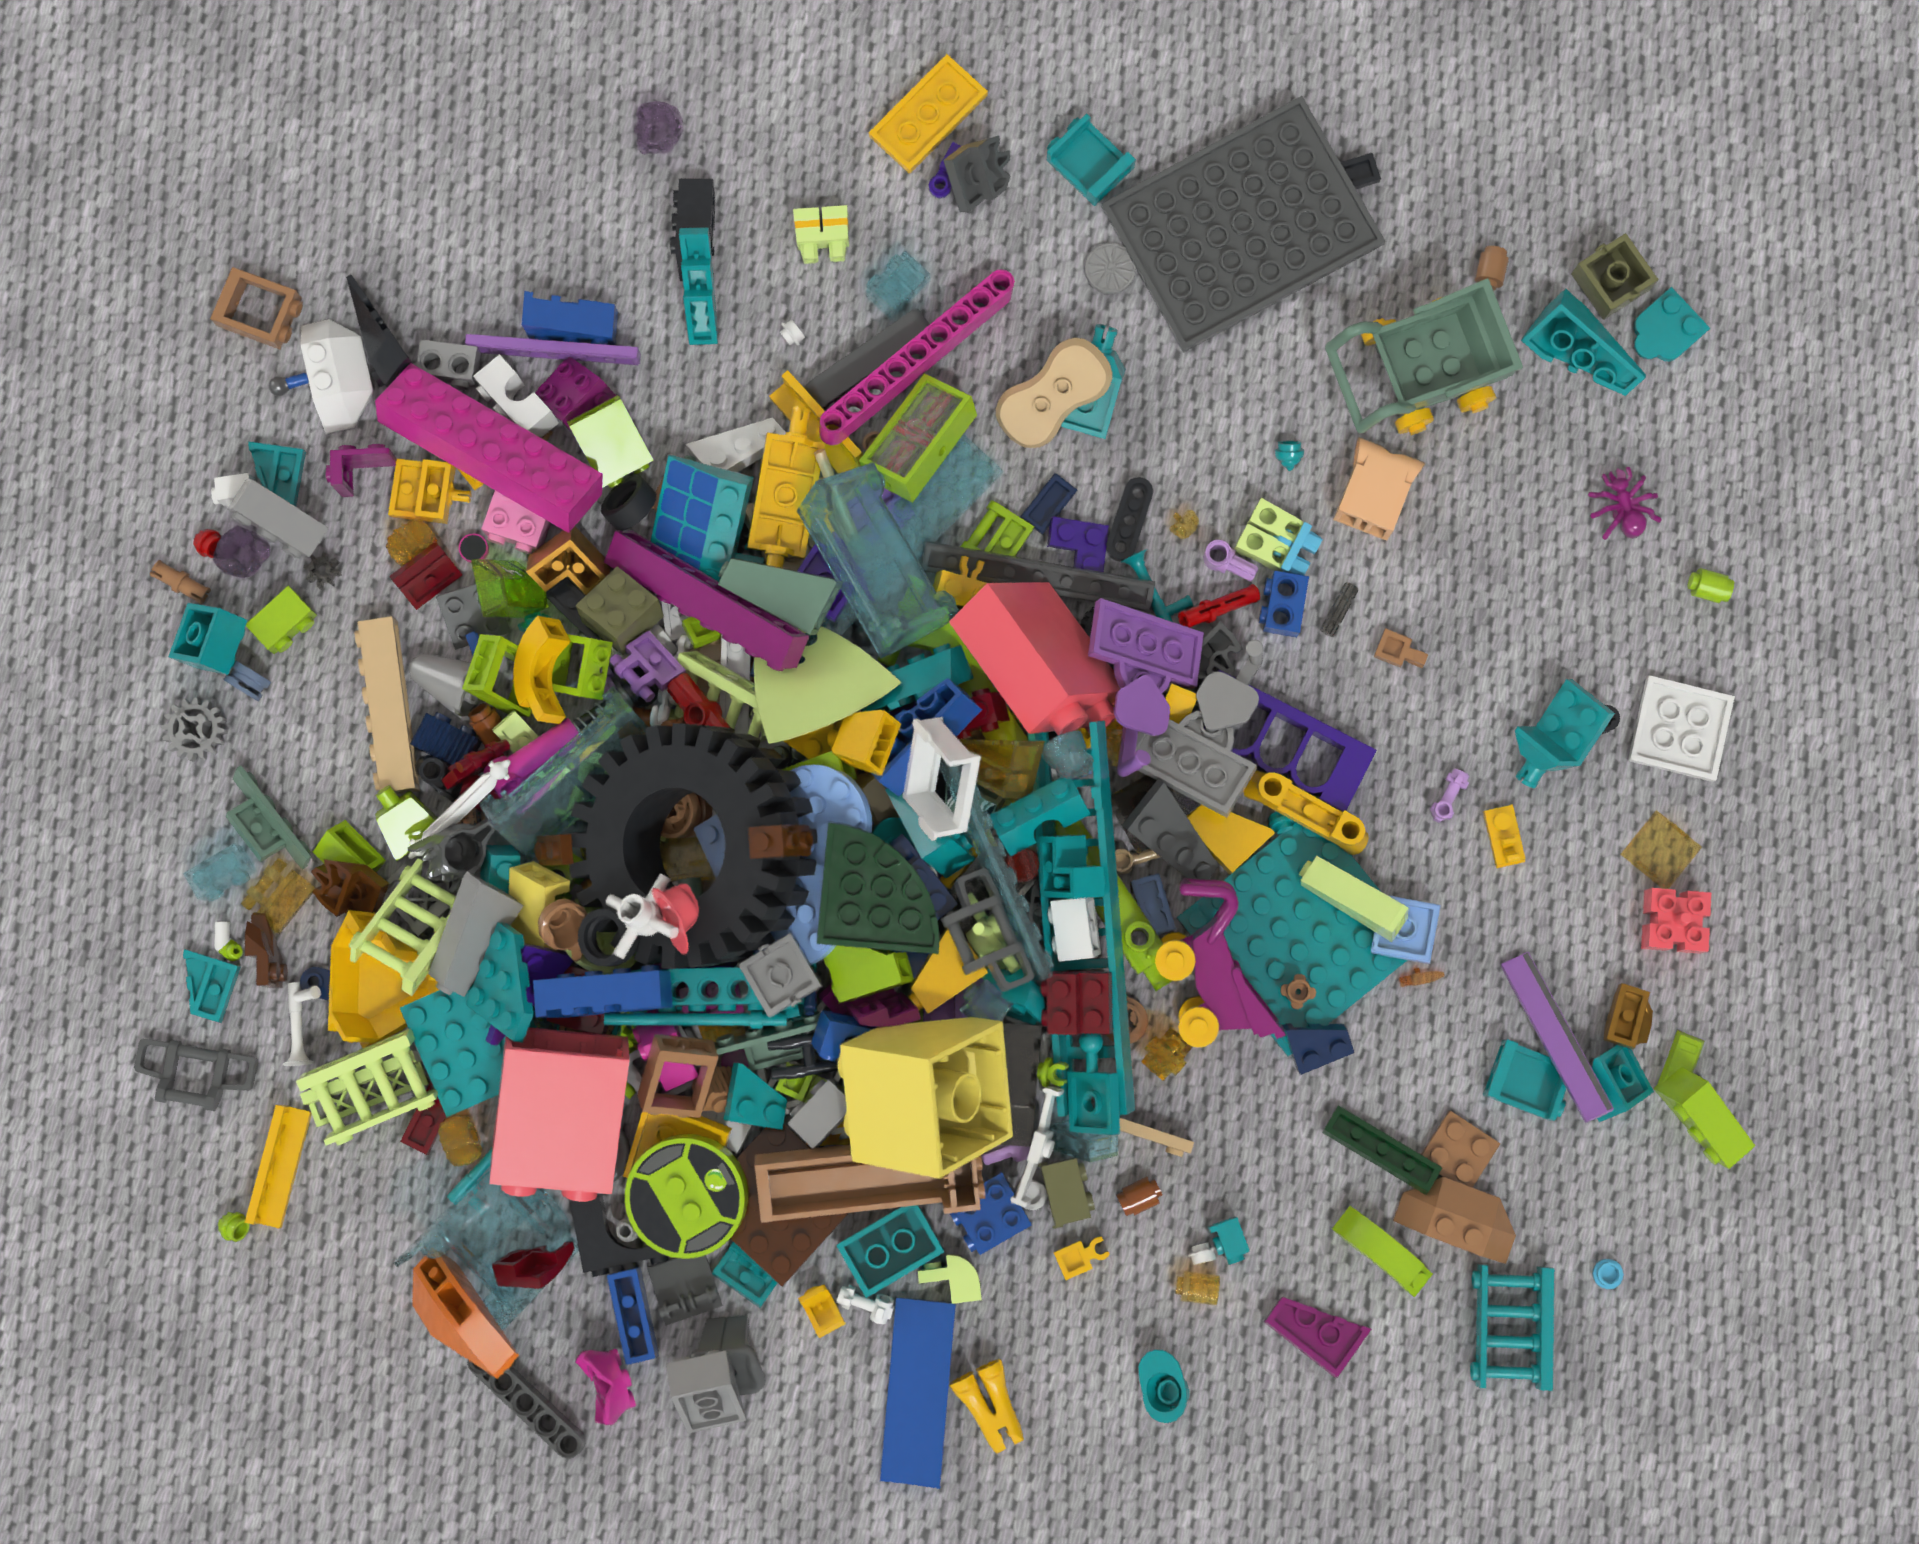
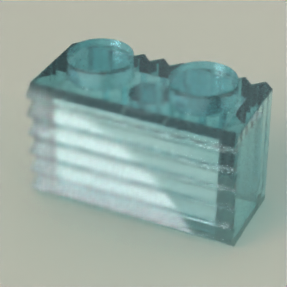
M906 251L900 256L895 254L886 264V271L880 276L878 274L874 275L866 284V298L890 320L931 281L930 273Z

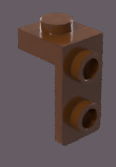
M809 825L748 827L750 859L811 855L813 836Z

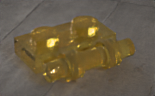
M279 857L272 866L268 865L265 868L263 877L255 886L251 885L246 892L248 895L241 902L248 910H251L256 903H259L261 908L257 912L266 914L271 929L277 934L284 930L312 896V892L316 888L293 869L286 877L280 874L288 864ZM273 882L277 883L279 886L267 898L264 893Z

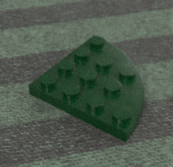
M828 821L817 944L939 954V930L935 909L926 886L911 863L898 850L878 836L855 826Z

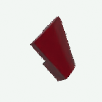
M573 1241L564 1242L561 1247L554 1251H548L546 1245L533 1249L511 1251L492 1264L497 1286L542 1289L559 1274L568 1262L575 1249Z

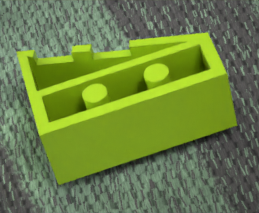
M1681 1067L1664 1083L1660 1082L1653 1088L1688 1129L1689 1135L1704 1147L1703 1153L1712 1164L1716 1165L1719 1163L1730 1169L1755 1147V1144L1715 1089L1704 1078Z

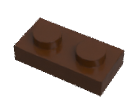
M571 834L537 836L535 856L539 860V864L542 866L574 864Z

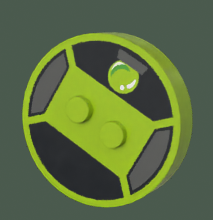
M696 1134L675 1135L654 1144L636 1161L630 1171L625 1187V1208L628 1219L637 1235L655 1251L674 1258L702 1257L722 1247L737 1231L745 1216L748 1205L747 1180L736 1157L719 1142Z

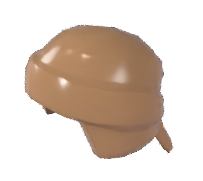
M556 900L544 908L538 919L539 935L544 943L556 950H570L574 961H579L582 958L578 944V929L582 920L587 916L585 908L573 900Z

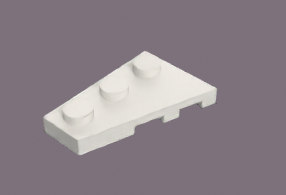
M769 418L688 443L686 447L691 456L699 463L739 472L762 458L767 432L785 435L786 432L773 418Z

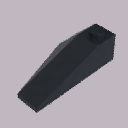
M350 274L346 279L367 356L374 368V371L370 374L380 388L384 385L388 387L412 362L361 287Z

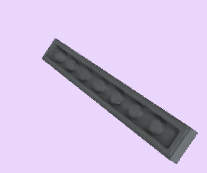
M926 541L921 568V571L936 573L945 570L960 575L959 563L961 556L969 557L967 577L976 568L978 560L984 562L983 569L976 578V580L982 582H1049L1060 596L1094 602L1102 598L1133 609L1150 611L1155 581Z

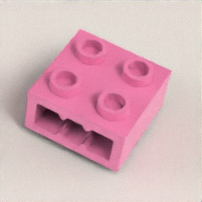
M495 490L481 530L488 536L487 540L499 545H504L505 542L514 544L516 550L531 554L532 550L535 551L544 545L551 523Z

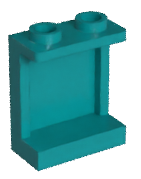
M1086 113L1081 119L1077 117L1069 124L1066 134L1061 138L1057 136L1049 143L1046 161L1095 207L1134 169L1136 159L1129 152L1124 155L1092 125L1091 117Z
M1509 1039L1502 1040L1483 1096L1549 1121H1555L1557 1116L1561 1117L1566 1106V1100H1563L1567 1088L1550 1057L1518 1045L1519 1043Z

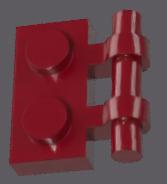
M506 739L499 742L492 741L485 745V749L465 754L462 760L448 767L450 772L441 779L447 790L462 783L468 776L482 773L488 763L504 756L503 752L510 749L509 742Z

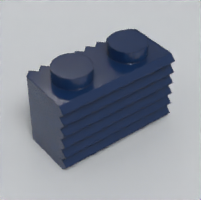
M436 712L434 716L428 713L425 714L410 744L452 765L462 760L465 754L472 751L477 752L482 742L476 738L477 734L473 729L465 725H461L460 729L450 725L452 719Z

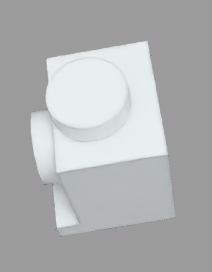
M249 473L214 478L215 487L211 488L214 504H222L228 508L244 482L248 479L256 481L255 478Z

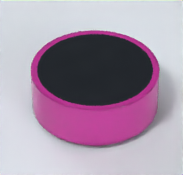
M468 534L459 543V553L465 561L477 564L484 561L488 556L489 545L481 535Z

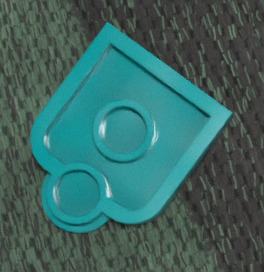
M1671 287L1636 318L1634 331L1637 337L1634 341V349L1644 359L1658 357L1665 362L1674 361L1711 328Z

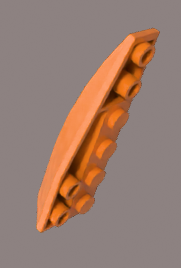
M433 1247L413 1268L412 1306L432 1337L498 1379L505 1370L511 1367L519 1354L460 1266L436 1247Z

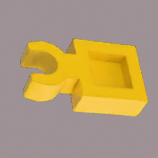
M1102 1237L1093 1238L1089 1246L1085 1248L1081 1240L1053 1252L1065 1280L1093 1269L1090 1263L1091 1259L1104 1260L1109 1257L1108 1251L1102 1254L1095 1252V1245L1103 1241Z

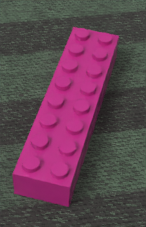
M412 363L375 400L377 422L567 533L574 528L602 495V473Z

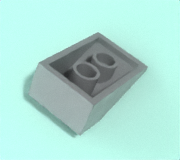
M712 1350L706 1352L703 1356L694 1358L680 1357L674 1362L666 1363L670 1396L687 1433L747 1421L733 1367L726 1350Z

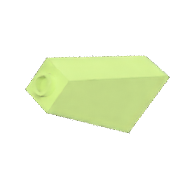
M1316 856L1313 862L1308 860L1299 873L1302 877L1301 886L1390 942H1393L1408 919L1409 908L1318 856Z

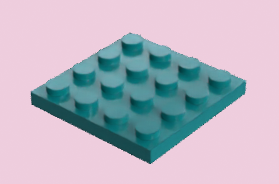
M473 984L464 997L455 992L448 995L438 990L400 1007L408 1029L411 1028L414 1034V1043L432 1085L437 1090L438 1098L446 1117L499 1095L505 1037L497 1046L490 1045L485 1041L491 1024L466 1005ZM533 1019L529 1025L530 1028H536Z

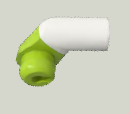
M215 922V950L225 959L237 961L243 955V948L230 938V922Z

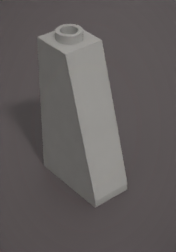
M467 871L463 876L428 973L437 981L435 986L448 995L455 992L464 997L476 979L480 963L483 961L490 943V937L494 933L497 922L506 923L511 926L524 905L508 893Z

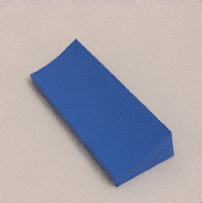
M896 1297L880 1481L940 1489L956 1303Z

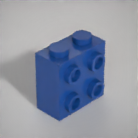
M1002 1172L984 1182L985 1199H980L981 1210L950 1213L956 1226L961 1223L964 1226L967 1234L963 1238L970 1251L977 1250L979 1255L1032 1225L1022 1207L1011 1202V1197L1015 1194Z

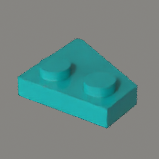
M249 442V451L252 453L256 466L255 470L261 485L296 507L306 451L299 448Z
M184 949L183 958L186 959L188 974L186 982L187 989L190 991V1013L222 1023L241 967Z
M733 1063L723 1120L782 1130L787 1099L745 1065Z

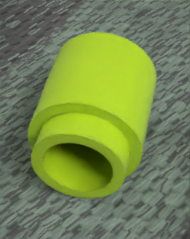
M1699 568L1696 573H1691L1687 587L1691 589V596L1716 603L1721 601L1728 602L1734 590V580L1729 579L1728 575Z

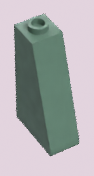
M731 558L730 562L726 561L719 572L721 579L718 585L809 635H817L844 582L829 577Z

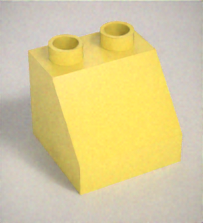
M966 1017L876 1027L840 1045L841 1053L838 1059V1072L844 1080L847 1107L844 1117V1129L850 1137L852 1162L940 1179L1013 1137L1003 1021Z

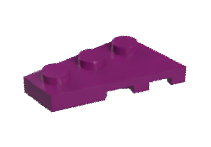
M1281 1297L1263 1321L1334 1378L1339 1377L1372 1330L1371 1328L1329 1315L1285 1297Z

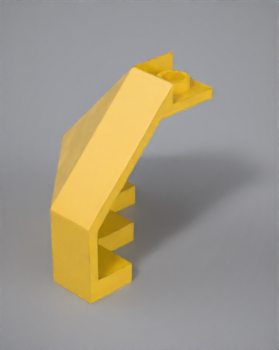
M349 910L331 944L328 1031L338 1032L343 1041L359 1042L361 1047L365 1048L391 1037L408 1027L400 1007L432 994L439 989L435 986L437 981L428 974L411 996L402 991L403 978L400 977L401 973L364 952L356 963L350 961L351 948L349 943L358 931L362 933L376 913ZM382 930L371 941L406 963L409 961L413 963L419 956L417 950Z

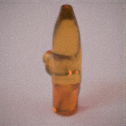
M1414 968L1415 974L1399 977L1400 987L1427 984L1444 977V972L1429 971L1420 973V968Z

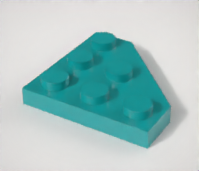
M497 922L494 933L490 937V943L483 961L480 963L475 982L469 992L466 1005L509 1039L523 1043L534 1015L532 1003L527 1002L525 988L530 986L527 963L522 962L520 951L525 946L524 938L520 932L510 925Z

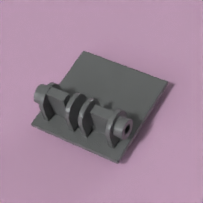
M492 579L436 596L455 650L469 646L465 635L473 631L479 637L480 634L501 636L510 633L509 625L498 597V589L496 584H493Z
M706 1255L688 1259L675 1258L647 1268L658 1300V1311L660 1317L664 1319L665 1325L723 1306Z

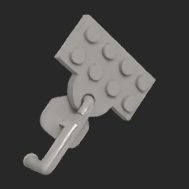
M1251 640L1247 643L1246 652L1249 655V659L1236 679L1223 672H1213L1205 678L1196 693L1200 711L1187 715L1179 724L1169 719L1168 728L1161 735L1152 736L1139 732L1137 736L1136 751L1144 750L1151 757V762L1138 771L1155 780L1160 779L1166 786L1226 818L1257 769L1256 764L1232 752L1234 748V731L1232 726L1248 722L1259 703L1258 693L1249 686L1263 662V644L1259 640Z

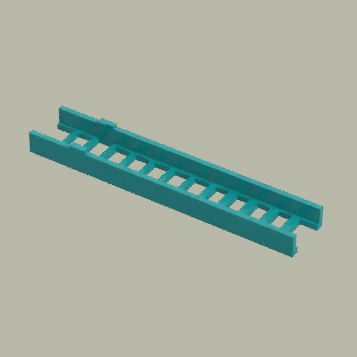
M1105 721L1089 722L1091 749L1050 752L1048 732L1028 734L1032 782L1031 793L1053 782L1050 759L1092 756L1094 778L1074 779L1073 782L1076 787L1094 786L1091 787V796L1094 798L1095 808L1088 809L1090 812L1088 816H1097L1098 838L1086 839V844L1088 847L1099 846L1100 866H1104L1106 885L1104 887L1105 897L1094 898L1095 906H1104L1105 928H1098L1099 936H1106L1108 958L1058 961V955L1054 953L1052 947V938L1055 936L1054 925L1050 923L1048 918V908L1051 906L1050 901L1057 898L1041 897L1046 973L1051 971L1108 968L1109 972H1112L1114 1045H1103L1097 1054L1098 1058L1116 1059L1120 1115H1128L1135 1110L1106 727ZM1055 820L1044 821L1035 829L1039 883V836L1056 835ZM1051 1034L1054 1064L1057 1062L1068 1064V1068L1065 1070L1057 1069L1056 1075L1060 1079L1067 1080V1072L1075 1071L1074 1059H1086V1053L1080 1046H1073L1072 1035ZM1068 1082L1063 1086H1058L1064 1089L1063 1095L1056 1096L1058 1117L1069 1115Z

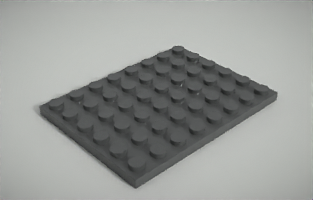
M1303 96L1101 203L1103 211L1128 252L1183 353L1385 245L1386 242Z

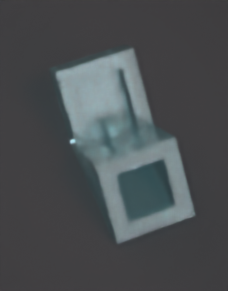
M1069 1120L1050 1124V1130L1054 1131L1052 1141L1055 1142L1053 1150L1089 1163L1118 1156V1134L1105 1135L1069 1132Z

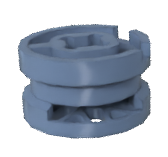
M237 660L233 665L231 674L226 675L223 679L258 702L263 696L261 694L263 689L268 688L271 684L269 680ZM241 682L248 686L250 689L247 690L238 683Z

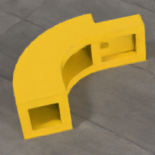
M537 616L520 640L513 669L514 690L519 706L531 708L532 714L537 721L560 724L566 715L553 690L552 672L558 656L571 641L559 619Z

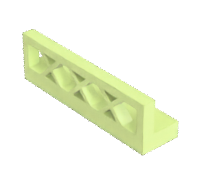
M414 1050L408 1051L423 1085H428L429 1082L418 1052ZM397 1057L390 1058L381 1063L388 1080L393 1081L391 1085L393 1090L397 1084L404 1086L394 1091L396 1097L413 1091L410 1085L399 1081L403 1069ZM370 1068L357 1071L354 1077L360 1090L365 1092V1100H367L369 1094L376 1097L367 1101L368 1107L385 1102L383 1096L371 1091L375 1079ZM397 1072L395 1078L388 1076L389 1074ZM337 1079L329 1082L326 1087L331 1097L342 1093L339 1100L332 1097L333 1102L337 1103L336 1108L338 1112L341 1105L349 1108L339 1112L340 1117L343 1118L356 1113L355 1106L353 1107L343 1102L348 1092L343 1080ZM370 1082L367 1089L361 1087V1085ZM308 1090L301 1093L302 1102L304 1105H309L316 1127L330 1123L327 1117L321 1119L316 1105L317 1102H320L316 1092Z

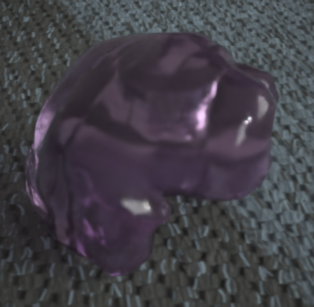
M652 101L642 103L637 108V124L634 128V132L637 135V149L643 155L666 154L672 151L674 146L678 144L684 130L683 119L679 110L666 102Z
M237 525L226 532L218 541L213 555V562L228 576L251 577L258 572L262 564L270 556V544L260 538L254 531Z

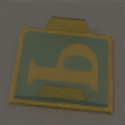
M1656 810L1620 855L1662 889H1669L1702 846Z

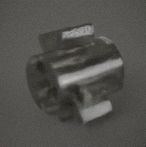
M323 552L322 556L317 558L311 555L312 561L310 564L303 566L310 573L306 580L309 583L317 580L316 585L321 590L324 584L327 583L334 587L335 583L333 580L335 577L342 576V573L335 569L340 562L336 558L329 561V555L326 552ZM322 565L325 567L324 569L326 571L325 575L323 576L320 574L319 567Z

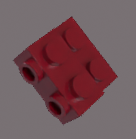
M1051 971L1047 973V978H1043L1041 983L1042 996L1047 997V1008H1044L1042 1011V1025L1047 1027L1048 1034L1113 1033L1112 972Z

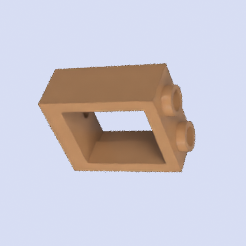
M232 267L210 319L220 328L281 349L283 343L286 344L290 340L292 334L290 326L293 318L299 317L302 311V297L294 289ZM247 284L285 297L270 333L232 320Z
M654 1034L637 1094L642 1112H647L651 1115H676L681 1118L701 1117L719 1057L713 1040ZM664 1062L701 1065L692 1097L655 1093Z

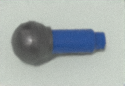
M304 372L288 378L274 377L269 382V390L275 396H283L289 389L308 384L307 373Z

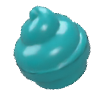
M1300 441L1278 442V448L1275 449L1276 459L1281 461L1282 466L1286 467L1288 471L1293 470L1295 465L1304 456V449L1301 448Z

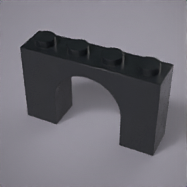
M599 1195L594 1200L586 1202L570 1201L583 1273L591 1272L592 1277L609 1274V1268L621 1265V1271L638 1268V1261L650 1259L651 1265L669 1261L667 1255L661 1254L649 1246L631 1248L617 1241L609 1229L603 1195Z

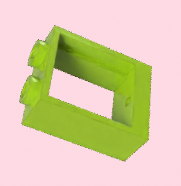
M480 634L462 689L506 714H510L515 710L519 716L530 717L532 709L521 707L518 704L514 683L508 700L492 692L503 657L505 656L514 662L518 645L502 636Z
M567 634L571 642L558 656L552 672L554 692L603 700L613 642ZM573 643L585 645L577 688L565 686Z

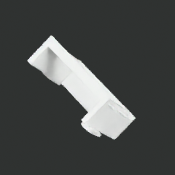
M943 717L913 720L914 733L903 798L919 816L918 823L920 828L931 841L936 840L938 837L967 832L981 758L980 755L970 753L949 728L944 725ZM941 757L949 766L963 764L954 813L935 792Z

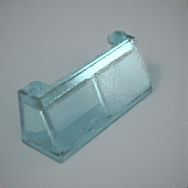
M873 462L817 480L798 507L797 513L834 578L844 582L841 586L842 592L879 657L883 658L947 625L959 609L956 606L954 597L948 592L941 590L936 593L881 497L884 492L885 478Z
M613 686L602 695L606 700V705L603 710L600 707L595 710L598 716L510 794L506 790L502 791L500 794L503 798L494 799L489 794L479 803L491 825L530 861L536 857L535 844L537 843V836L562 834L579 819L571 816L574 803L595 801L596 797L581 786L588 774H608L598 762L602 755L607 751H624L620 744L623 738L629 735H646L645 728L650 727Z

